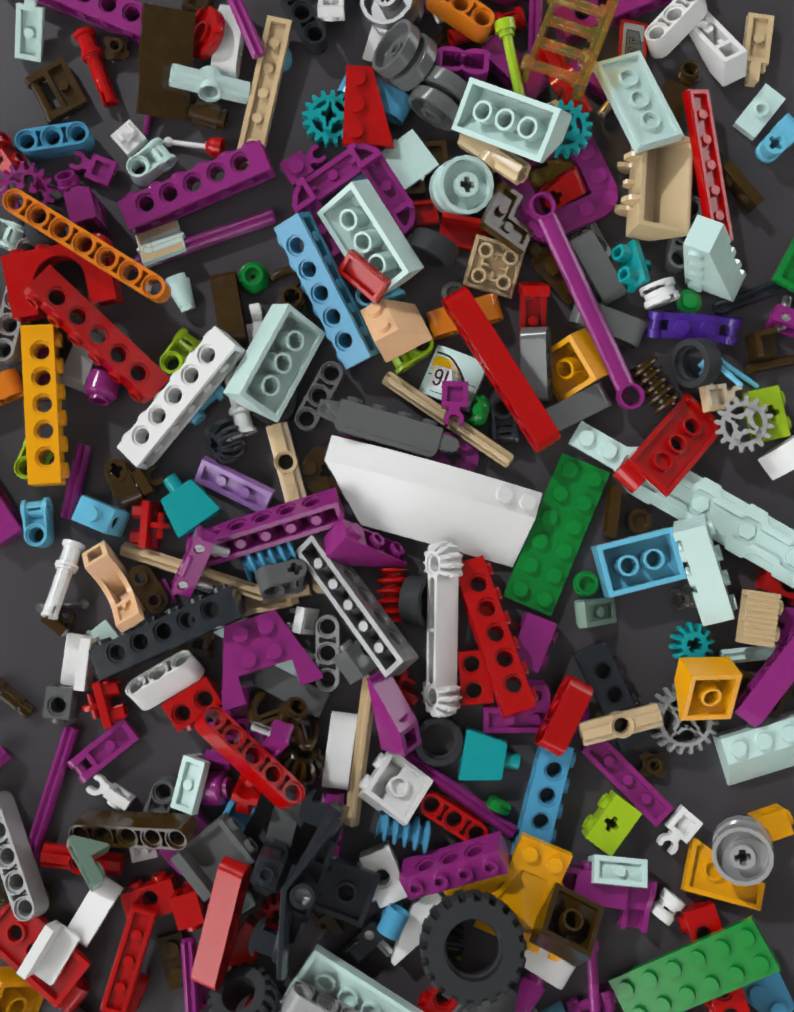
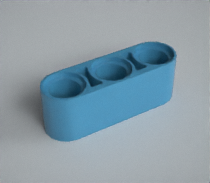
M346 74L337 90L338 95L341 93L345 94ZM376 79L387 121L402 126L411 109L408 104L409 95Z
M79 121L20 130L15 136L16 147L27 159L33 161L75 155V151L88 153L94 149L96 142L89 128ZM85 134L83 140L76 141L79 135ZM55 138H60L57 144L51 145ZM34 141V145L26 149L27 144Z

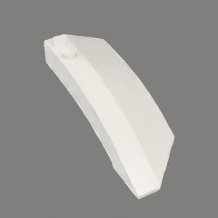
M331 435L324 459L329 470L334 475L344 498L352 508L359 525L428 544L438 543L439 541L452 542L454 545L459 546L460 553L474 557L483 555L485 560L513 567L536 519L542 497L541 492L495 478Z

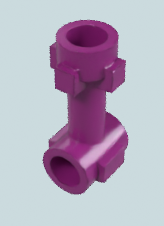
M600 985V1011L613 1012L616 1009L615 1003H617L615 993L609 985ZM576 997L570 998V1001L565 1002L567 1012H585L590 1010L589 998L578 1001Z

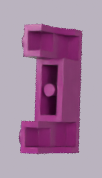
M582 860V863L574 862V864H569L562 880L564 887L604 907L619 909L617 924L620 929H626V926L639 928L642 933H647L650 911L657 889V882L654 878H648L647 888L591 883L592 862Z

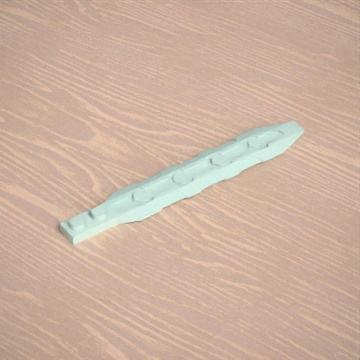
M583 421L580 422L568 443L613 469L614 472L638 448L627 447ZM691 471L685 475L667 497L647 479L633 493L623 486L627 493L648 505L656 506L678 520L705 514L707 521L712 520L716 535L712 536L713 540L723 545L724 549L740 558L744 557L771 573L772 577L794 589V530L768 516V512L754 504H747L723 490L719 484L706 477L702 478Z

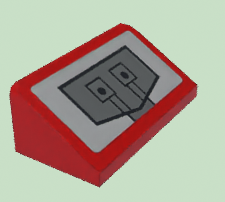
M621 19L618 56L640 50L646 61L647 42L644 33L649 26L647 23Z

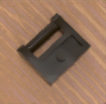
M63 57L28 75L24 80L28 89L33 91L41 105L48 125L60 124L62 119L89 105ZM46 80L60 104V107L55 110L41 86L42 82Z

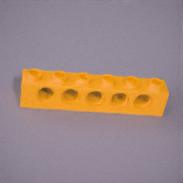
M52 324L20 325L28 485L33 487L66 485L65 478H69L70 470L68 462L65 463L64 452H68L67 436H63V426L67 425V414L65 410H62V400L66 398L65 385L61 384L60 374H64V360L59 357V348H63L62 332H58V329ZM49 348V355L45 359H38L39 350ZM43 374H50V382L44 386L39 385V378ZM47 399L51 400V409L47 412H41V403ZM48 425L52 426L53 434L51 437L44 439L41 435L42 429ZM52 451L55 456L54 461L49 465H45L43 463V456L45 453Z

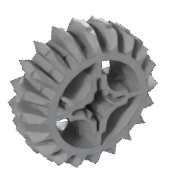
M675 683L672 684V692L667 687L662 688L665 696L662 697L658 693L654 696L659 700L657 705L661 712L663 726L653 728L655 730L651 733V736L654 739L659 738L657 744L661 747L666 745V750L669 752L674 751L676 748V753L682 755L684 750L688 754H693L694 746L699 751L703 750L701 742L711 743L707 736L709 733L711 735L717 734L711 728L712 725H719V721L701 720L700 726L696 724L695 720L686 721L690 726L682 723L679 716L675 713V711L678 712V708L672 704V702L677 700ZM666 710L670 714L667 730L664 727V714ZM684 730H689L693 733L692 736L685 739L673 738L676 733L679 735Z

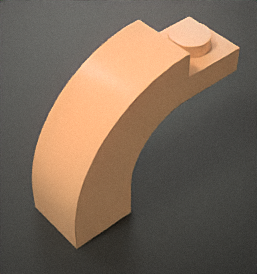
M103 540L83 552L84 567L106 595L113 612L115 625L119 631L123 633L145 619L143 614L145 608L129 584V573L110 546Z

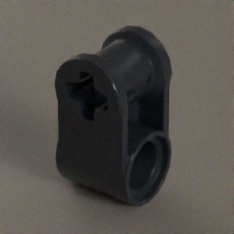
M499 396L493 401L490 408L491 440L497 444L513 443V445H518V425L511 413L500 415L496 412V404L504 403Z

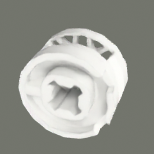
M674 277L657 280L639 289L641 297L645 299V310L655 309L679 299V291L674 288L676 284Z

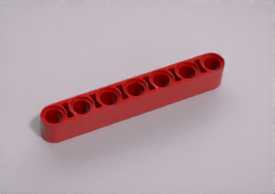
M464 286L442 299V305L532 448L539 453L559 441L561 435L556 425L468 288Z

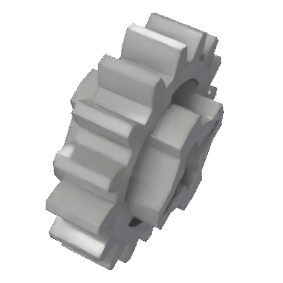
M745 395L743 402L737 396L734 397L733 405L725 402L726 411L718 410L717 412L722 416L721 420L714 421L715 424L721 426V429H718L715 433L723 434L724 436L720 442L724 444L729 441L730 450L739 446V453H744L745 447H748L751 452L755 451V444L761 447L765 446L762 439L764 437L771 438L772 436L767 433V430L775 428V425L768 423V420L773 418L774 415L765 413L769 406L765 404L759 407L760 399L758 398L751 403L748 395ZM739 407H747L744 413L737 415L731 413ZM757 411L762 417V427L758 426L755 420ZM748 417V423L755 430L744 428L743 431H740L741 425L734 421V418L745 420ZM727 421L732 424L734 430L732 437L727 431ZM754 434L757 436L751 441L741 442L746 435Z

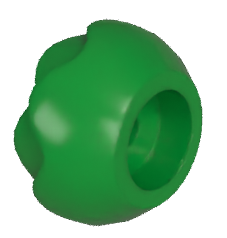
M248 262L238 272V283L248 293L257 294L268 287L270 274L268 269L261 263ZM252 275H255L256 278H255V279H251V276H252Z
M481 395V397L477 396L475 398V405L470 411L471 416L467 420L473 427L484 425L488 417L491 403L485 396Z

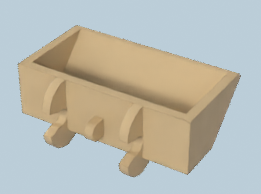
M683 136L681 141L635 154L631 146V152L624 154L623 160L627 162L617 163V170L620 173L629 174V179L623 180L622 185L623 188L628 189V195L621 198L622 204H615L614 212L617 215L627 217L626 237L656 241L687 236L690 231L693 156L690 137Z

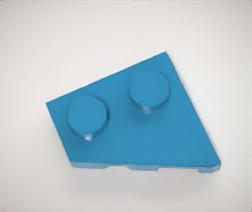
M779 972L742 987L747 1003L759 1012H792L794 1010V1002Z

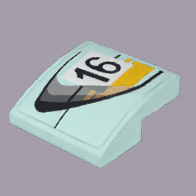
M437 345L419 391L428 397L441 401L442 381L468 382L467 410L463 411L470 412L485 373L475 358Z

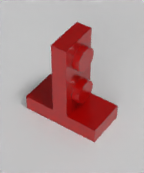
M518 282V293L520 294L519 347L522 327H546L547 297H550V285L545 282Z

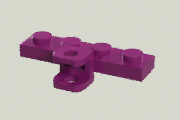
M527 679L529 687L534 686L535 690L539 691L537 693L538 702H535L536 707L533 711L503 720L498 705H483V732L537 733L551 705L550 691L543 679ZM587 706L580 722L589 720V706Z

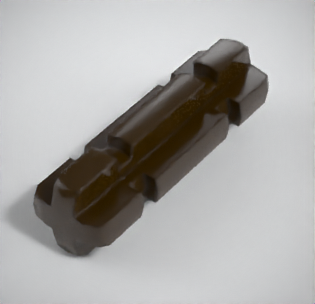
M0 678V699L13 710L17 709L18 714L23 718H29L36 710V707L29 701L25 702L26 698L11 686H6L7 683Z

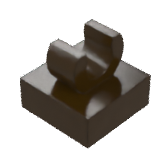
M150 466L147 470L138 468L131 473L144 496L151 497L159 492L156 486L163 484L164 477L156 481L152 478L153 472L159 469L157 466Z
M64 604L61 606L58 620L48 619V616L42 617L40 620L60 637L66 636L67 633L73 630L74 626L70 623L77 616L76 613H71L68 618H64L62 616V611L66 607Z

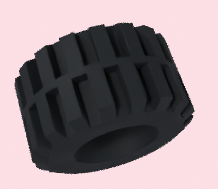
M243 962L240 967L237 964L231 966L232 970L226 972L221 987L217 991L210 989L209 995L211 998L207 1000V1006L210 1008L208 1012L282 1011L280 1003L282 996L278 991L279 988L263 967L260 968L255 963H252L251 966L248 962ZM254 994L251 1003L246 1008L236 1011L242 999Z

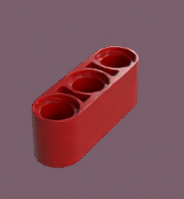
M570 674L562 680L537 731L534 740L535 744L558 757L563 755L591 700L593 687Z
M428 789L420 802L421 812L426 817L464 841L488 834L486 824L480 817L435 789ZM427 798H436L439 801L438 805L433 809L427 808L424 805ZM451 812H458L461 815L460 819L455 823H451L446 819L447 815ZM474 826H479L483 829L481 835L477 837L471 836L469 830Z

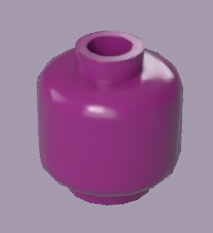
M102 365L90 370L84 386V394L91 403L108 406L109 403L117 400L120 384L115 383L108 376L109 371Z
M224 771L208 772L200 804L204 807L225 805L231 799L234 790L232 778Z

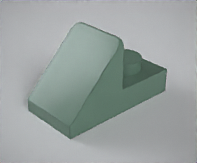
M614 597L574 601L578 628H590L617 622Z
M75 835L68 837L66 847L90 891L93 892L102 886L103 877L105 876L102 865L99 861L94 862V860L109 851L110 844Z

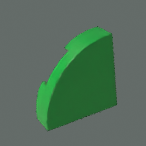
M493 794L489 795L486 801L489 809L504 816H509L513 808L511 804Z

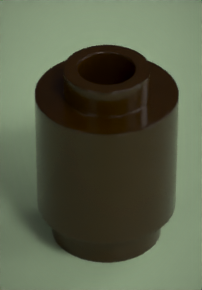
M198 99L196 103L192 102L189 118L193 119V125L218 131V129L225 130L229 110L224 109L223 105Z

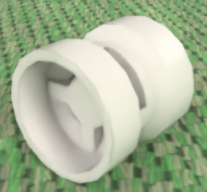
M664 887L659 893V899L652 903L651 912L670 926L675 920L674 915L676 912L681 911L686 904Z

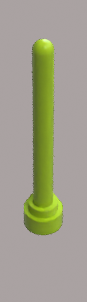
M512 16L503 17L493 23L495 33L499 35V39L503 40L513 91L525 96L513 41L514 31L516 30L515 20Z

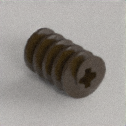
M657 356L647 359L630 370L635 371L632 376L634 380H641L638 385L642 389H647L644 392V398L652 397L647 404L648 407L657 405L656 410L653 412L654 416L677 403L676 399L680 395L679 391L670 392L674 387V383H664L669 377L668 374L659 375L663 365L654 367V363L658 359Z

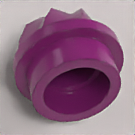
M73 170L61 171L54 177L56 181L54 184L55 188L61 195L69 192L75 186H80V178L75 175Z

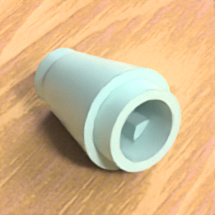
M185 272L165 279L171 287V296L178 308H180L181 313L196 308L190 278L186 277Z

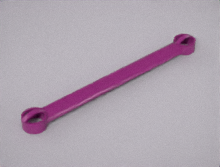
M547 192L536 193L528 203V213L539 224L616 389V401L621 408L626 410L638 408L644 401V390L635 383L555 212V199ZM539 198L549 202L551 207L549 214L546 215L544 213ZM533 201L538 213H536L533 208ZM627 387H632L638 392L639 398L636 404L631 400ZM622 393H623V395H624V398H625L627 404H626V403L623 401V399H622Z

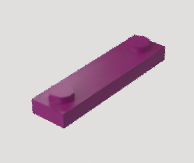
M608 741L583 746L580 749L655 827L675 809Z

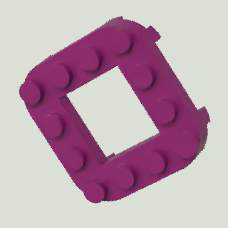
M576 122V127L580 129L578 122ZM591 136L590 140H586L588 142L585 150L580 148L578 156L570 152V156L575 166H577L589 195L555 210L566 236L594 222L603 221L608 217L618 200L617 185L593 136ZM552 152L544 162L554 158L555 152ZM515 154L518 157L525 160L526 162H528L531 168L541 164L534 160ZM496 172L497 184L504 181L523 195L515 217L534 231L530 240L548 246L538 222L531 218L528 213V203L535 195L529 179L527 178L523 183L515 185ZM533 201V208L535 212L538 213Z
M355 142L346 146L347 150L308 177H301L296 182L297 186L293 192L292 207L295 213L310 211L338 268L345 257L317 212L323 208L320 203L362 173L370 181L405 237L411 233L416 225V210L411 198L383 157L381 151L377 147L368 144H356Z

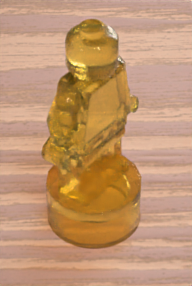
M548 159L547 166L541 168L532 167L528 175L532 188L541 187L543 183L551 181L564 170L573 167L574 163L572 161L562 163L561 159Z

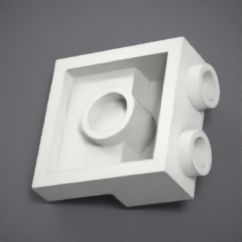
M389 751L385 754L381 752L372 763L375 769L371 776L366 774L360 781L358 787L362 790L358 796L377 811L383 810L401 825L405 826L434 780L401 755Z

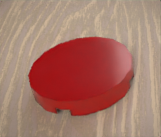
M208 6V9L203 7L196 12L193 57L197 60H205L211 57L222 42L225 32L223 14L211 6Z

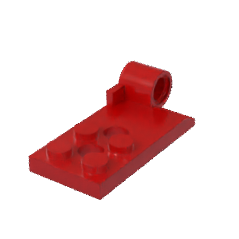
M687 392L641 445L618 467L612 476L631 493L636 491L647 479L665 497L669 496L720 435L715 433V431L721 429L720 425L714 423L718 419L710 412L703 413L702 405ZM685 423L692 424L695 428V433L689 432L686 429ZM671 439L677 440L680 443L681 450L673 448Z
M10 903L3 906L0 910V957L17 972L29 953L32 944L35 943L44 926L50 922L42 915L28 921H19L14 916ZM14 925H18L22 929L21 939H16L12 935ZM76 947L54 984L49 985L34 974L25 980L55 1008L59 1007L65 1012H74L91 990L90 983L83 975L92 963Z

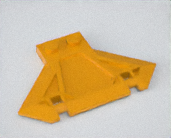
M522 832L510 858L509 873L443 892L445 896L447 894L451 896L458 890L471 891V889H478L480 892H489L495 895L496 898L506 903L516 915L524 931L523 935L526 940L527 950L537 954L540 947L529 942L536 917L553 885L557 882L564 886L562 880L573 857L572 852ZM475 919L473 927L496 936L494 930L488 924ZM550 952L548 953V959L555 962L562 960V958Z

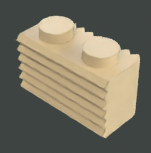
M742 589L735 642L774 648V642L777 643L780 637V628L777 627L778 616L782 615L784 607L783 601L780 600L781 594Z

